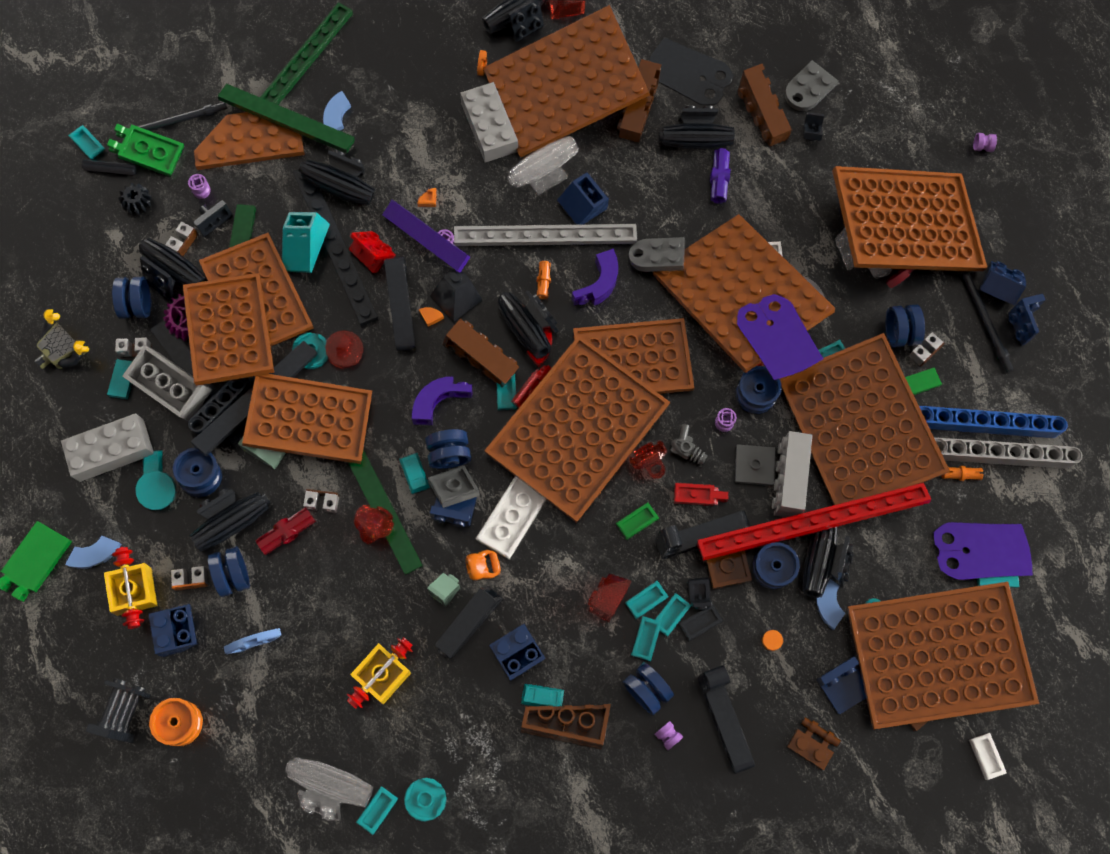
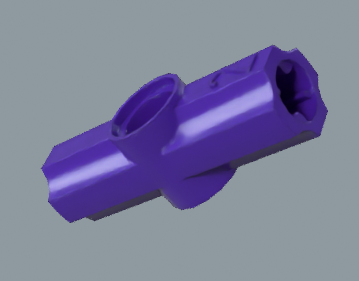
M723 148L714 151L713 167L710 176V183H712L710 198L711 201L717 204L726 202L727 188L730 180V152Z

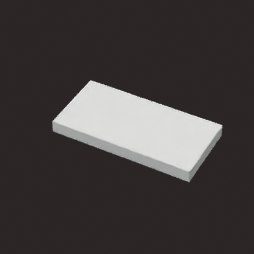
M515 476L477 535L476 540L510 560L546 502V499Z

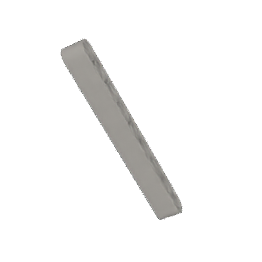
M934 438L945 461L1067 469L1079 463L1083 456L1080 449L1070 446ZM952 447L957 448L959 453H955ZM971 448L975 449L978 455L974 454ZM991 450H994L997 456L993 455ZM1010 451L1014 452L1016 457H1013ZM1029 452L1034 455V458L1029 455Z

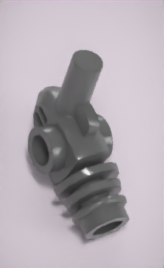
M682 424L679 439L671 441V452L678 454L686 460L691 456L689 461H692L694 458V463L697 460V464L703 465L708 455L705 452L701 454V449L697 452L699 447L694 450L696 445L692 443L693 438L688 436L689 425Z

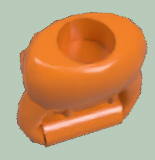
M484 550L477 554L473 553L466 556V567L470 579H489L499 575L501 568L496 552ZM486 555L490 556L493 573L488 572Z

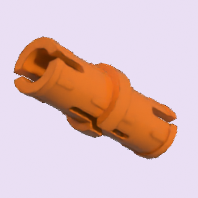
M549 261L539 262V274L536 279L538 283L536 295L539 299L548 298V287L551 283V263Z
M959 466V468L948 467L950 472L941 475L942 479H959V481H965V479L982 480L983 474H980V472H983V469L966 468L965 466Z

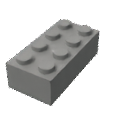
M494 82L460 92L462 107L484 162L517 153L518 139Z
M147 345L143 346L123 374L125 379L187 421L197 413L212 391L205 384L195 386L192 375Z
M136 413L61 440L70 476L79 482L154 454L145 421Z
M789 431L782 438V442L778 444L777 453L780 454V461H777L775 469L778 472V479H775L774 482L776 498L772 500V509H775L774 516L790 517L802 514L805 511L812 434Z

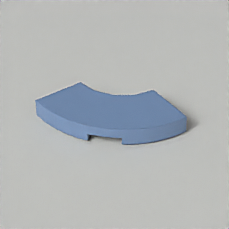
M342 91L337 93L328 102L323 116L325 125L339 131L344 129L342 123L343 115L351 108L349 101Z
M101 536L96 543L89 547H74L65 565L77 569L92 568L108 561L113 557L112 553L115 552V549L120 548L122 544Z
M830 579L823 596L816 598V604L823 621L834 630L845 615V612L839 607L837 602L839 585Z
M280 628L260 632L224 646L225 654L243 652L252 647L270 643L281 636Z

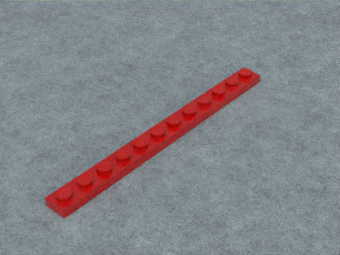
M924 483L699 539L697 540V545L702 559L705 561L928 504L931 501V497Z

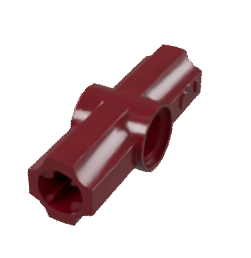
M305 507L290 518L278 521L272 530L255 541L261 551L267 555L280 545L293 541L297 538L298 533L316 521Z

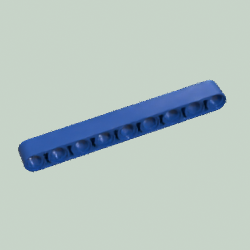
M919 406L929 428L936 430L1056 438L1066 431L1068 426L1067 421L1060 416ZM938 416H942L945 422L941 421ZM957 417L961 418L964 423L959 422ZM977 419H980L982 421V424H979L977 422ZM996 420L1001 423V426L996 423ZM1034 423L1039 426V429L1034 426Z

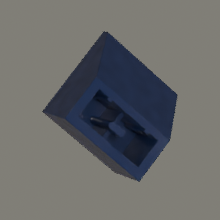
M586 172L571 182L557 199V202L576 225H583L607 210L609 198Z
M991 261L981 282L980 290L1015 306L1026 288L1024 273L1017 269L1010 270L1002 262L997 261L995 263Z
M190 604L149 614L156 655L164 657L183 652L197 645Z
M525 624L489 645L510 681L546 659Z

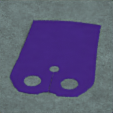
M773 294L762 298L761 302L757 304L750 303L739 309L737 325L757 352L774 380L801 372L824 359L808 334L793 304L786 298ZM777 301L780 303L781 308L778 311H771L768 306L771 302ZM749 311H754L757 314V319L755 321H748L745 318V314ZM772 320L774 324L772 326L767 325V321Z
M948 522L934 531V543L940 551L937 557L940 570L948 576L958 580L1033 576L1030 548L1022 524ZM944 533H950L954 536L952 544L943 542L942 535ZM964 547L969 548L970 552L968 554L962 551ZM948 558L957 559L959 567L957 569L949 568L946 564Z

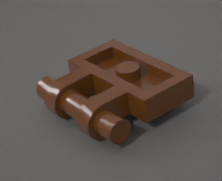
M804 717L801 724L807 730L803 733L797 729L787 748L817 768L824 770L834 753L827 748L829 743L837 747L841 740L835 737V734L830 730L827 732L818 726L819 723L816 721H810ZM813 733L823 738L821 743L811 738Z

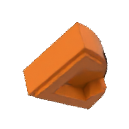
M480 50L477 75L483 76L485 73L483 67L487 65V52Z
M436 188L428 189L427 192L419 197L418 207H436Z
M425 307L419 309V313L428 327L444 319L443 314L435 308Z

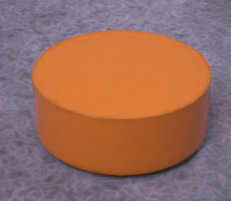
M769 630L763 635L762 644L767 650L776 651L782 646L783 637L778 631Z

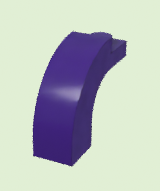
M614 249L596 254L595 263L600 277L594 284L572 292V302L574 305H584L592 300L595 306L610 296L615 288L618 276V260Z
M443 377L430 382L419 392L414 401L412 410L413 425H432L434 409L443 399L450 397L472 398V385L466 382L454 384L453 377Z

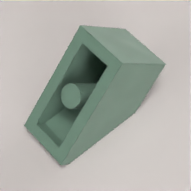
M243 437L238 443L243 451L276 469L286 454L285 452L242 446Z
M443 573L427 589L431 597L446 607L459 591L460 585L456 577L451 574L447 576Z

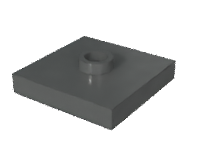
M736 445L735 483L773 486L775 447Z
M465 466L428 477L429 484L443 508L480 496L479 490Z

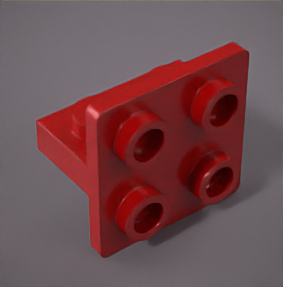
M373 231L354 232L350 235L354 241L349 250L372 273L378 272L384 263V259L394 258L396 255L388 244L383 243L379 239V235Z

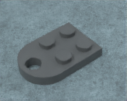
M812 60L788 83L785 90V100L795 110H811L839 81ZM793 97H799L801 102L794 101Z
M685 237L640 240L630 248V263L635 269L644 272L684 270ZM636 254H643L641 257H634Z

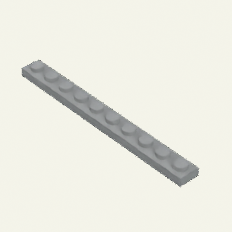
M636 224L454 226L455 246L635 244L637 242Z

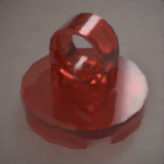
M346 330L337 331L327 339L325 352L329 362L334 366L346 368L356 365L361 360L363 343L353 332Z
M657 441L656 445H653L652 442L637 449L634 452L635 457H630L629 461L634 469L645 468L652 478L659 479L665 474L666 469L661 459L667 453V448L662 441ZM654 465L661 466V470L657 474L651 473V468Z
M365 505L356 511L354 524L360 531V537L364 543L372 544L379 538L388 536L392 532L394 526L393 516L388 510L377 506L375 509L369 508L370 505Z

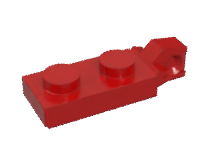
M543 365L540 370L533 372L511 402L519 409L552 368L549 365Z
M675 483V504L713 506L718 505V502L728 501V492L718 491V487H714V485Z

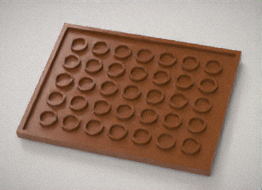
M610 5L483 67L489 83L494 82L518 139L517 152L520 157L650 96Z
M835 166L832 170L854 267L984 271L987 269L961 173Z
M739 214L685 249L684 270L652 271L653 276L745 373L760 364L762 360L737 325V315L740 308L750 303L757 304L761 302L762 298L773 294L782 296L793 304L807 331L835 312V307ZM773 301L768 307L771 311H778L781 305L779 302ZM749 311L745 314V318L748 321H755L757 314L754 311ZM772 320L767 321V325L772 326L774 324Z
M884 333L824 357L823 360L801 372L780 378L782 391L801 433L812 434L811 455L834 505L924 483L950 472Z
M578 335L484 452L577 523L666 410L670 402Z
M1008 581L847 607L873 730L1039 704Z

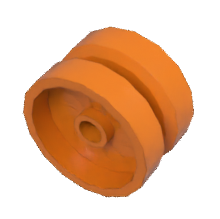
M169 698L161 701L154 708L150 715L149 727L151 734L157 741L170 746H185L192 743L199 736L202 730L203 718L201 711L195 704L180 698Z

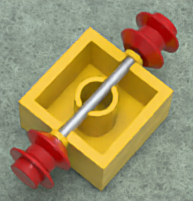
M120 547L112 553V556L117 558L113 565L120 567V569L104 573L109 610L117 616L121 615L126 618L127 621L123 623V626H127L128 629L140 627V624L144 622L143 619H139V615L143 613L142 610L158 606L152 569L145 563L129 566L134 562V559L129 558L133 551L128 550V547Z
M404 637L401 640L397 638L399 643L396 646L391 645V650L394 654H390L378 643L350 674L362 685L361 688L353 687L355 692L352 695L346 694L349 697L347 701L355 709L358 706L363 708L361 705L363 700L369 701V697L365 692H370L384 705L411 674L398 661L399 658L407 659L405 655L407 651L413 652L410 649L413 645Z

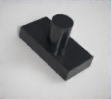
M221 200L212 208L208 205H202L199 209L201 216L193 223L205 237L233 216L227 204Z

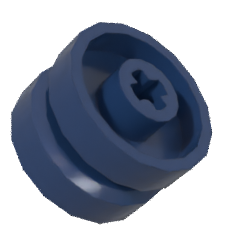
M143 276L133 277L131 281L126 277L115 278L112 286V298L117 317L119 319L132 318L133 314L136 318L149 317L151 312V293L147 279Z
M918 304L906 305L904 308L902 306L888 308L885 327L887 339L892 347H902L906 343L908 346L921 345L923 342L925 320L922 309Z
M755 366L747 373L744 372L736 388L738 404L745 411L753 414L767 412L774 406L780 395L781 381L780 379L774 380L765 366Z
M459 429L443 430L432 433L425 438L427 451H430L428 461L431 468H455L471 461L470 449L466 447L468 444L466 431Z
M189 448L180 453L174 461L173 475L186 494L193 497H204L215 492L222 480V472L211 452L204 456L198 449Z
M770 543L764 546L754 556L752 562L753 576L760 585L768 589H780L788 585L796 578L800 568L796 552L789 545L783 543ZM773 563H776L778 569L774 568Z
M237 546L227 549L225 557L220 552L208 556L210 574L220 597L231 595L233 593V586L239 592L250 588L248 571Z
M643 662L636 669L638 678L630 674L622 683L637 703L653 716L661 709L658 700L667 703L674 696V693L665 680L650 665Z

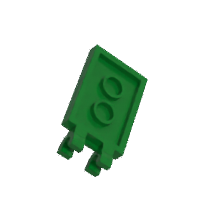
M116 124L114 129L115 135L124 139L122 143L109 139L107 144L109 152L118 153V158L169 177L172 176L184 149L183 143L132 124L130 129Z
M37 521L1 570L5 576L0 578V589L8 592L13 583L18 585L19 587L11 595L24 602L31 590L34 592L39 590L72 541Z

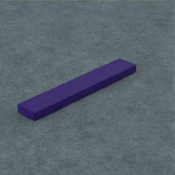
M391 200L382 214L456 271L461 272L470 259L469 255L394 200Z

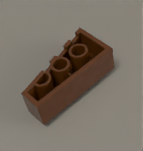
M641 59L639 71L649 90L650 96L623 108L622 115L624 117L623 120H619L617 130H620V138L640 142L657 90L662 64Z
M759 64L743 71L737 92L740 99H743L745 102L746 110L748 113H751L756 127H759L763 140L767 141L769 146L787 140L792 129L783 109L778 108L777 95H772L769 77L765 78L762 72L765 70L763 64Z
M459 319L446 334L442 345L446 348L449 346L453 347L457 356L468 358L471 366L477 369L482 368V373L503 388L518 370L517 361L510 356L504 355L502 353L503 350L495 344L492 345L483 333L476 332L471 323Z
M611 704L525 707L521 732L601 750L604 745Z

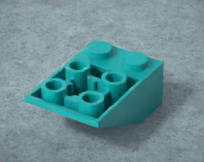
M317 212L288 213L283 226L282 262L287 272L312 273L330 225Z

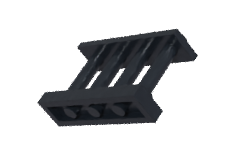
M114 678L113 682L105 680L104 685L113 687L101 720L96 725L89 723L86 732L105 738L133 743L136 735L129 733L130 723L140 697L150 698L151 694L145 693L146 688L136 685H133V688L127 687V682Z

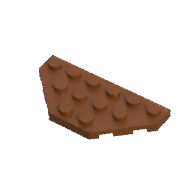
M248 112L226 115L194 150L197 170L305 155L303 139L300 134Z

